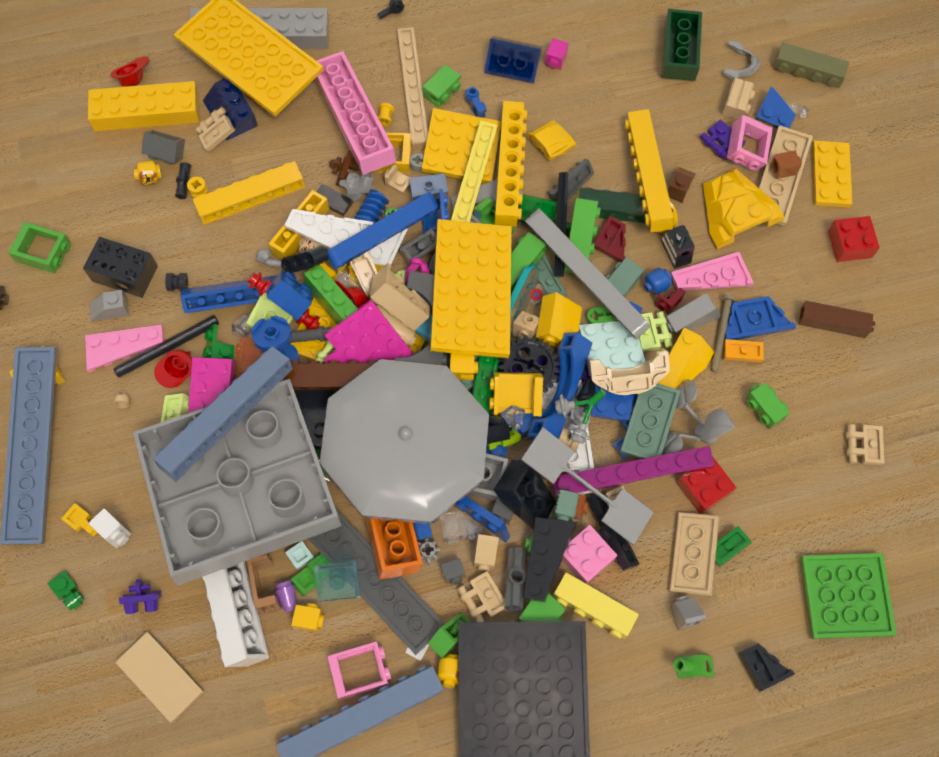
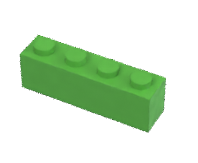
M576 198L569 240L589 260V255L594 252L595 243L591 242L592 236H596L598 225L594 224L595 218L599 219L600 208L597 207L598 201ZM565 265L564 274L574 275Z
M529 232L525 237L522 236L517 243L518 246L511 250V294L523 269L529 266V264L536 266L547 252L546 244Z
M321 265L304 273L305 284L312 289L311 292L314 298L336 324L358 309Z

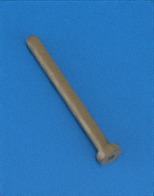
M724 294L722 296L724 305L711 367L713 372H717L720 367L731 304L735 302L736 298L732 294Z

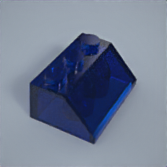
M492 36L490 38L484 73L534 83L543 46Z
M226 78L214 83L203 99V103L210 114L221 107L226 110L224 115L229 118L235 129L226 138V141L257 127L255 114L239 88Z

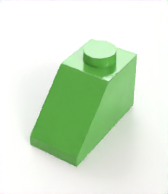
M460 612L443 625L428 644L441 658L445 657L459 644L458 623H470L471 621Z

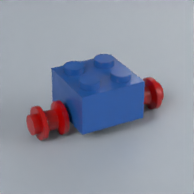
M283 270L273 282L270 279L267 281L263 280L261 272L253 273L247 281L249 283L248 288L255 287L259 290L258 295L260 297L266 293V297L294 317L298 325L301 323L306 325V330L317 329L320 324L318 321L320 317L318 315L313 317L309 314L310 309L308 307L312 304L313 293L308 285L305 283L300 284L292 273L288 271L286 273Z

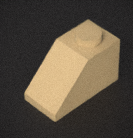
M478 534L474 567H478L477 570L482 572L494 570L499 537Z

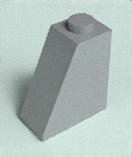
M706 293L668 315L667 318L670 322L667 325L672 333L676 332L680 336L684 328L692 331L721 318V315Z

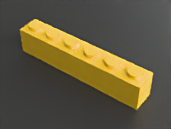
M294 161L285 163L275 169H269L259 175L250 176L248 179L240 182H234L224 188H218L213 192L201 194L194 198L193 201L203 225L303 189L305 185Z

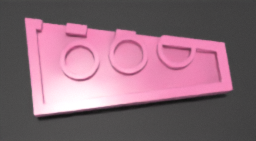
M740 252L676 270L670 274L676 290L680 287L686 291L749 287L754 284Z
M155 325L85 335L87 371L89 373L93 372L98 367L109 366L112 362L120 359L125 360L133 354L142 353L164 341L163 326Z

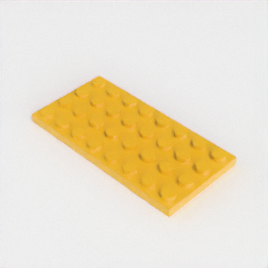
M211 0L173 34L176 40L275 117L324 71L320 63L236 0Z
M438 219L430 351L509 358L512 226Z

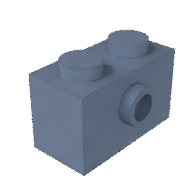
M445 173L409 178L412 201L431 192L437 203H440L439 189H443V194L447 195L448 200Z

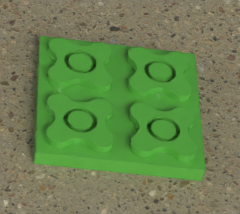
M883 553L808 555L800 557L812 639L892 637L897 635Z

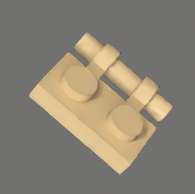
M223 107L214 110L211 116L206 120L203 119L196 128V131L200 134L199 139L204 149L209 152L235 131L229 118L224 115L226 110Z
M848 425V432H846L848 449L846 451L847 456H849V463H857V456H862V464L882 466L885 463L883 426L862 425L861 432L856 431V425ZM856 440H861L862 448H857Z
M488 571L470 581L472 590L467 591L464 585L457 589L461 595L462 603L467 605L470 611L469 615L476 622H485L481 615L485 611L492 618L505 610L504 598ZM476 595L482 603L478 608L472 599Z

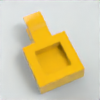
M76 503L61 518L77 532L83 528L93 537L98 533L88 522L92 516Z

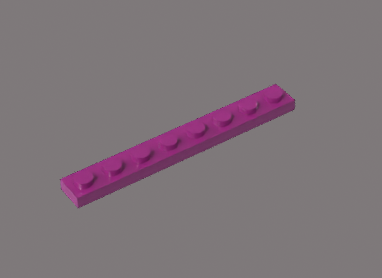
M710 446L575 473L598 490L714 467V461ZM570 474L561 475L560 479H556L554 482L556 498L560 490L574 493L591 491Z

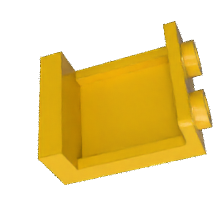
M494 372V378H490V390H494L493 397H490L489 409H493L494 415H498V413H533V416L542 415L543 376L541 373Z

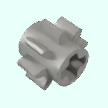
M426 538V542L423 544L418 542L422 562L425 560L430 565V561L433 559L438 561L436 553H440L441 550L440 548L435 549L437 541L431 543ZM426 548H430V555H426Z

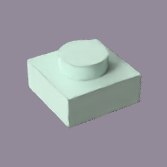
M303 541L285 552L297 570L314 559Z

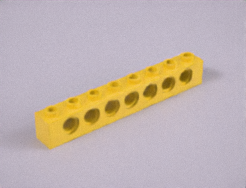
M503 101L495 225L517 227V220H521L522 209L518 208V205H522V194H519V190H523V179H520V176L524 174V165H521V162H524L525 151H522V148H525L526 137H522V134H526L527 124L523 123V120H527V110H524V102Z

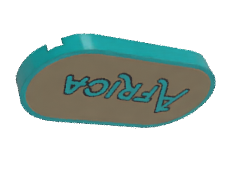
M529 264V266L523 269L511 294L510 333H513V322L522 311H526L531 300L530 296L533 290L536 289L539 270L535 265Z

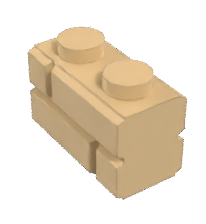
M738 78L733 80L722 113L723 116L738 119L742 115H748L751 108L748 102L753 100L755 91L752 90L754 86L752 82H744Z

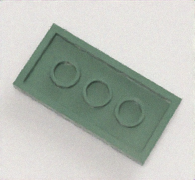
M656 384L652 389L638 394L620 453L639 459L662 455L681 393L680 390Z

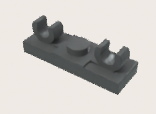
M584 159L581 163H576L577 167L575 169H570L567 200L594 174L588 159ZM554 185V189L551 192L548 191L547 194L550 199L557 201L558 185Z

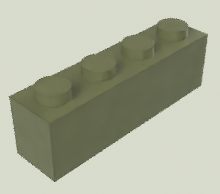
M782 42L773 69L840 88L845 78L849 61Z

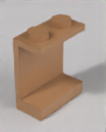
M267 554L247 560L255 609L261 615L281 611V603L275 595L263 598L258 570L274 567L272 560Z

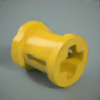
M382 103L379 105L380 113L378 119L382 126L388 127L391 125V115L395 109L389 103Z

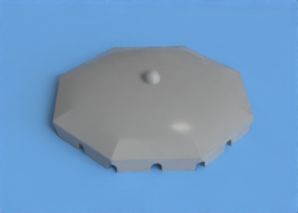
M380 359L328 398L320 465L362 516L369 519L390 521L398 519L401 522L431 523L446 513L458 500H462L484 480L489 414L447 366Z

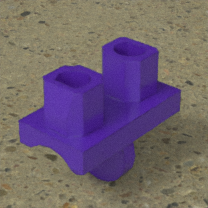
M136 579L135 585L128 588L129 592L136 593L124 594L123 597L119 598V604L124 605L126 614L139 612L138 602H144L145 612H152L158 610L159 598L162 597L161 590L144 592L145 590H151V585L143 584L142 579Z

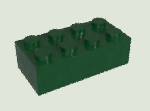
M668 9L664 26L662 78L696 81L700 68L702 12Z

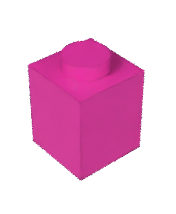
M553 38L546 53L545 65L561 70L568 53L569 43Z

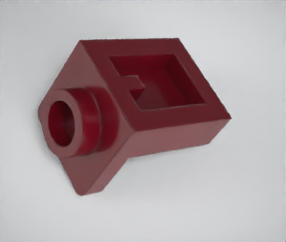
M680 287L676 292L672 291L667 298L659 293L655 304L661 311L670 314L683 300L686 291Z

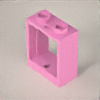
M742 115L733 122L727 158L751 170L758 171L767 164L773 128ZM744 134L759 141L757 155L741 148Z
M377 641L328 656L339 700L389 685L388 680L391 679L388 666L384 667L382 659L386 658L383 646H378ZM374 651L381 681L346 691L339 661Z

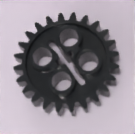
M525 335L523 341L519 336L516 338V343L510 340L509 358H499L498 363L501 365L498 366L497 370L502 371V373H513L512 367H516L520 370V373L543 372V392L547 393L548 387L552 388L554 386L553 382L558 380L555 375H558L560 370L555 368L560 363L555 362L558 355H552L555 349L548 350L549 343L543 345L542 338L537 342L535 341V336L529 340L527 335ZM519 351H525L528 357H522ZM537 359H542L545 362V366L539 365Z

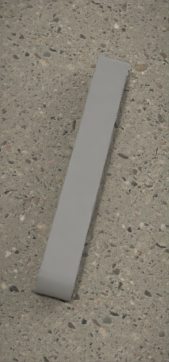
M539 208L525 220L537 236L635 339H638L651 327L646 319Z

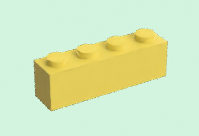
M565 573L553 595V598L563 607L568 606L572 608L573 613L581 618L587 617L591 619V623L600 629L603 627L610 631L609 634L617 639H625L628 636L639 615L568 573Z

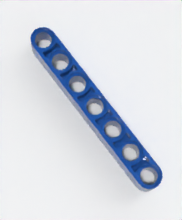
M428 192L330 248L327 251L328 260L336 270L439 210L440 206L431 192Z

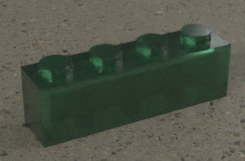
M590 187L580 188L579 199L598 201L597 207L600 208L599 218L608 219L611 215L619 221L645 224V214L647 213L642 209V200L644 199L639 194L613 192L607 189L597 190Z

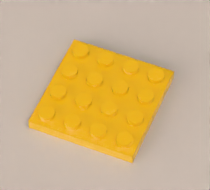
M433 108L421 172L431 174L445 173L446 177L463 180L480 120L498 125L481 181L483 184L491 182L502 121Z

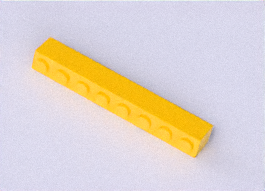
M649 109L628 112V120H625V129L629 130V133H627L628 143H632L630 152L631 156L635 157L633 159L634 170L638 171L636 172V181L641 185L639 186V195L644 199L642 200V209L647 213L645 214V224L649 225L650 232L672 230L674 217Z

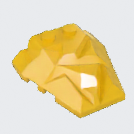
M737 169L703 183L709 234L717 250L733 243L734 235L763 222L769 227L785 220V216L778 204Z

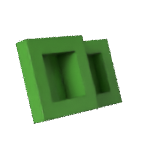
M321 553L310 561L305 569L291 579V583L304 597L335 568Z

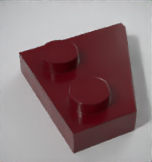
M610 215L594 242V248L618 262H623L626 258L624 256L626 224Z

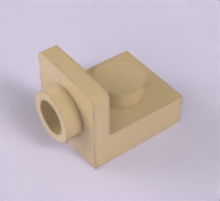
M395 164L391 169L388 168L384 174L385 186L404 196L410 188V177L399 172L398 166Z

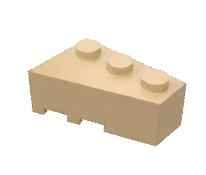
M387 263L373 276L370 298L374 303L380 304L390 315L398 318L404 326L410 327L415 331L430 317V306L414 289L410 291L402 283L404 279L401 276L398 278L390 270L392 266Z

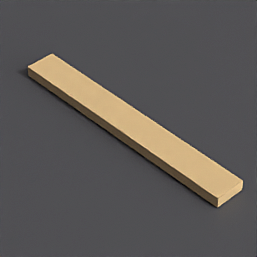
M414 27L397 29L411 144L412 147L426 146L428 129Z

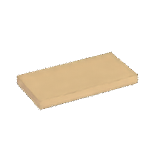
M678 513L670 592L712 597L719 516Z
M146 632L115 662L170 723H173L204 693L198 684L149 632Z

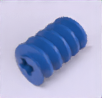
M370 190L354 219L375 223L380 220L378 216L383 215L381 210L386 209L385 205L389 204V200L379 191Z

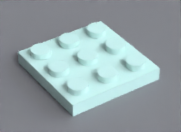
M619 321L579 325V333L593 343L588 358L593 360L600 359L603 366L612 369H628L645 363L639 338L635 339ZM586 361L587 368H588V372H589V376H591V375H590V371H589V367H588V363H587V361Z

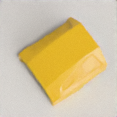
M554 120L527 134L533 146L540 148L544 157L549 161L564 155L576 146L573 138Z

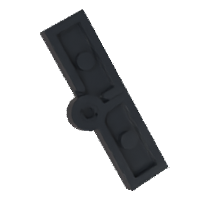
M596 494L588 497L587 500L590 508L599 522V534L603 540L608 541L609 546L618 555L616 557L617 562L622 570L625 571L640 565L629 542L601 521L608 510V504Z

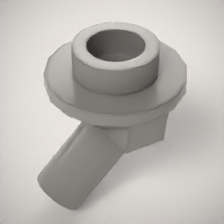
M263 249L257 253V263L281 268V260L271 259L272 252L270 249Z

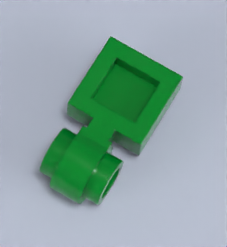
M65 570L47 583L59 600L62 601L65 598L63 603L70 611L72 609L76 610L82 605V601L85 600L76 590L78 588L77 584Z

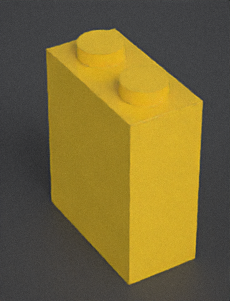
M557 292L543 296L536 338H542L544 344L549 343L558 351L564 333L579 332L582 307Z

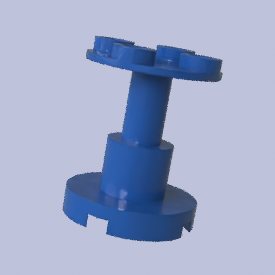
M271 316V319L265 320L263 318L255 323L251 334L252 340L259 350L265 352L273 346L288 357L290 361H299L300 356L297 349L289 344L292 331L286 319L279 316Z

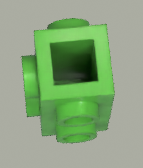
M766 383L761 386L757 384L749 390L750 394L746 398L748 406L756 411L760 421L765 426H768L769 429L785 420L790 414L787 405L778 399L774 389Z

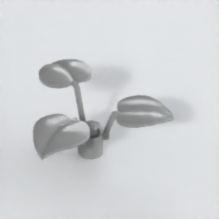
M690 379L685 380L676 388L681 391L676 409L685 406L698 421L699 425L695 428L696 436L682 433L677 435L674 431L668 432L662 455L681 452L683 447V440L681 438L693 439L697 442L702 440L711 445L717 440L718 436L735 428L728 413L723 409L712 411L706 417L705 423L702 422L688 405V403L696 399L698 392L696 384Z

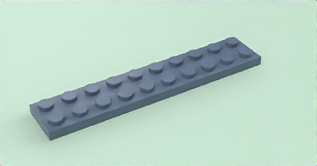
M15 347L1 545L44 544L57 349L55 347Z

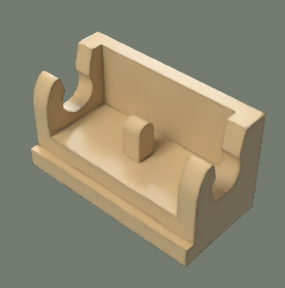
M369 253L353 259L350 264L364 293L368 296L371 294L372 279L377 273V269Z

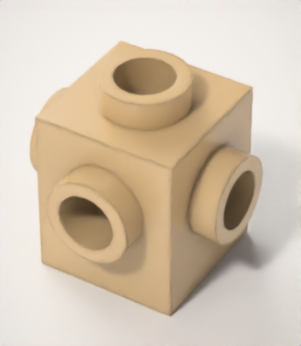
M522 311L513 322V336H519L521 340H523L525 335H527L529 340L535 336L536 340L539 318Z

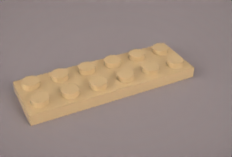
M780 125L771 147L759 189L778 204L785 216V220L776 224L785 226L813 136ZM796 150L798 157L802 161L797 175L776 179L771 167L775 154Z

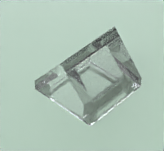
M511 405L501 412L507 424L517 429L522 428L525 416L524 409Z

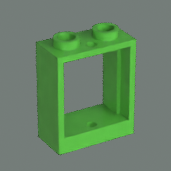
M24 222L8 254L15 262L55 274L62 264L65 253L69 251L71 242L63 233ZM36 235L56 241L47 260L27 254Z

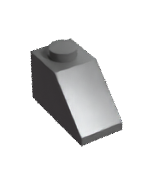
M122 290L103 292L89 303L91 322L129 316L128 298Z
M679 597L671 605L678 630L697 626L706 619L695 598Z

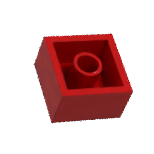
M870 216L834 220L828 230L837 262L873 258L880 248Z
M714 457V467L689 471L681 476L676 483L699 514H703L718 504L737 488Z

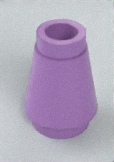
M291 580L275 585V593L285 613L295 610V587L292 585Z

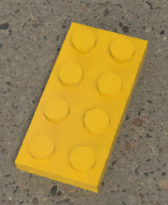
M814 140L812 144L814 205L850 208L852 206L849 143Z

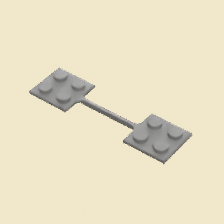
M542 428L521 460L552 484H554L561 472H567L608 504V510L601 521L634 545L654 512L623 488H621L614 500L608 499L568 468V461L575 451L545 428Z

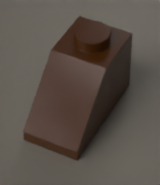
M679 167L668 188L669 198L683 203L696 173Z

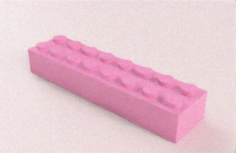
M342 51L317 60L323 66L324 71L315 80L362 174L364 175L396 163L394 148L344 52Z

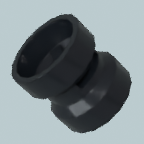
M167 273L165 278L166 290L175 291L177 289L182 291L183 289H188L187 273H180L179 275Z

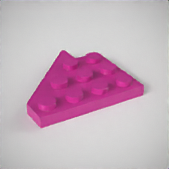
M372 299L325 333V337L335 348L334 351L323 358L326 363L331 360L340 361V363H347L349 360H356L359 363H367L368 360L379 361L380 359L395 361V358L415 355Z

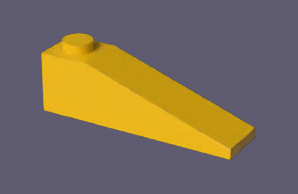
M684 328L669 354L670 371L657 384L676 389L685 380H693L706 369L714 351L702 336Z

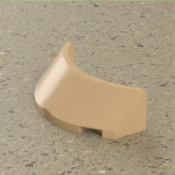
M664 348L659 349L656 355L647 362L628 369H612L603 366L600 359L593 360L592 358H587L591 380L608 392L619 395L646 392L655 387L670 371L669 354Z

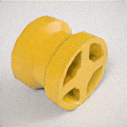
M197 176L188 181L187 187L193 198L208 193V188L203 178Z

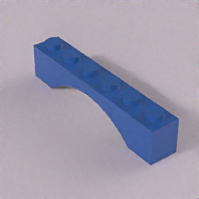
M579 332L564 333L558 349L560 376L557 390L551 403L542 412V415L535 417L532 421L527 437L533 441L542 428H545L556 438H560L566 419L563 414H557L555 401L559 400L561 394L568 401H573L593 344Z

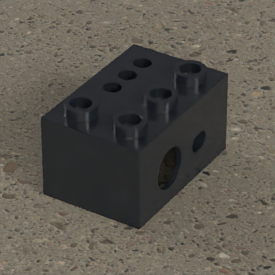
M102 237L98 238L83 267L92 282L116 290H122L143 298L158 268L151 253ZM117 283L126 286L128 289L120 287Z

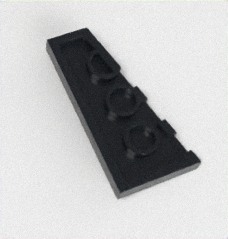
M536 517L524 592L525 600L546 602L556 572L569 545L573 530L576 528V522Z

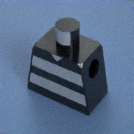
M681 225L672 230H667L660 241L674 269L691 264L694 243L686 227Z

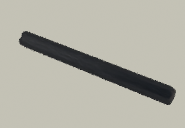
M560 172L558 178L556 226L566 236L569 174L567 172ZM556 255L554 276L563 277L565 264Z
M212 315L114 367L113 370L117 377H122L203 334L213 324L219 325V321L215 315Z

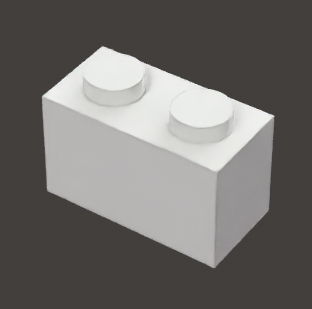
M105 509L89 522L116 549L119 546H123L131 535Z

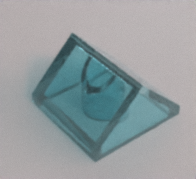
M356 560L314 565L319 602L360 598Z

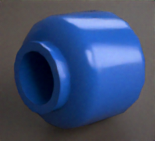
M656 268L645 275V283L643 285L648 293L652 292L658 295L671 287L672 277L666 269Z

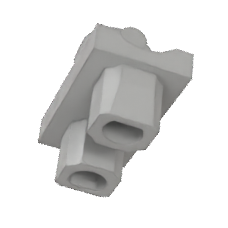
M349 173L347 179L340 180L339 183L340 186H344L347 189L346 194L353 201L360 200L363 193L375 190V187L371 184L374 177L370 173L362 174L361 178L356 173Z

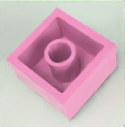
M589 525L569 542L562 562L580 581L588 584L608 567L618 555Z

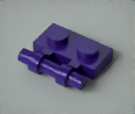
M720 119L708 129L707 133L710 136L704 132L700 138L707 147L710 146L715 151L718 157H722L725 160L728 159L727 151L732 129ZM743 139V141H742V147H743V146L745 145V143H746V141H745L744 139Z

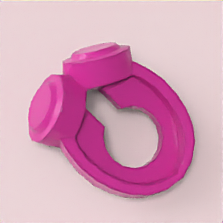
M411 258V265L406 271L405 280L408 284L410 271H417L419 267H421V273L430 274L428 265L419 258Z

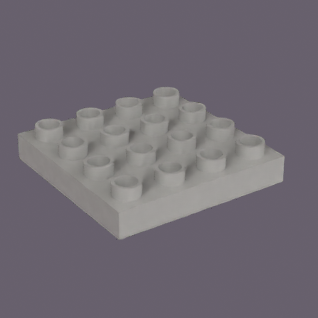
M290 379L279 382L177 482L160 470L153 458L172 441L174 436L180 434L190 421L196 419L204 408L133 432L169 573L177 586L341 526Z

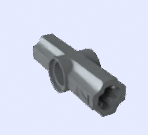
M520 547L509 548L507 551L506 577L504 578V608L512 612L522 611L524 582L527 578L525 572L526 551ZM512 576L516 577L519 582L514 581Z

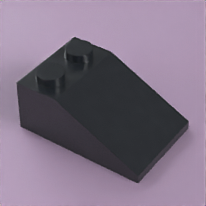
M511 460L494 488L501 502L533 530L536 517L547 519L556 503L539 473L522 460Z

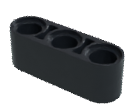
M322 246L303 250L284 257L281 260V265L286 273L287 271L294 273L310 269L327 262L328 252Z

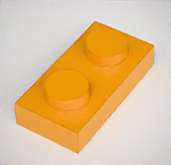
M725 339L724 360L762 363L764 360L763 342Z

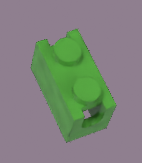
M444 65L422 86L423 97L439 108L443 103L448 102L454 92L459 91L461 75L447 65Z

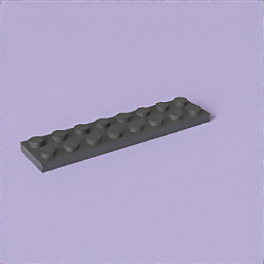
M336 509L341 526L307 539L416 656L428 645L431 638L445 624L400 576L379 580L371 545Z

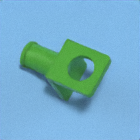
M702 654L677 657L673 663V667L680 679L714 677L712 656ZM706 661H707L708 666H709V670H708V671L706 670V666H705Z

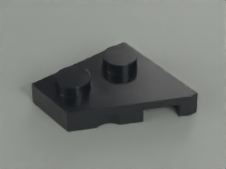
M759 643L738 653L759 692L795 675L794 671L786 669L779 663V659L774 655H770Z

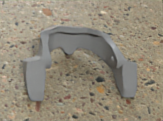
M729 41V45L737 51V54L750 56L752 63L743 70L725 69L724 74L731 80L738 77L751 76L758 70L760 60L751 51L743 49L741 43Z

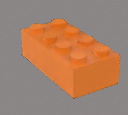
M365 517L379 580L419 573L423 562L413 523L401 522L398 519L390 521Z

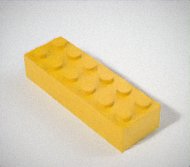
M195 81L88 90V120L94 132L200 123L199 92Z

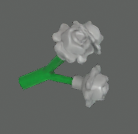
M600 389L588 400L568 401L561 394L559 400L555 401L557 414H563L566 419L567 414L570 412L569 419L573 421L574 425H579L578 428L568 430L571 433L570 439L574 442L583 444L586 440L591 439L585 431L587 428L586 424L591 423L590 413L593 406L606 395L603 389Z

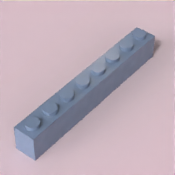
M273 346L263 352L254 364L248 366L246 371L239 378H236L224 392H221L214 402L206 406L196 419L190 421L180 434L174 436L172 441L156 454L153 460L158 468L173 481L177 482L293 370L290 359Z
M427 665L416 670V675L410 678L406 675L397 680L398 684L392 687L386 685L378 689V694L372 697L368 694L360 698L358 704L352 707L351 704L340 708V713L333 717L331 714L320 718V723L313 727L312 724L299 729L300 733L295 736L289 734L279 739L281 743L276 745L280 757H317L443 693L444 689L433 666L430 668Z

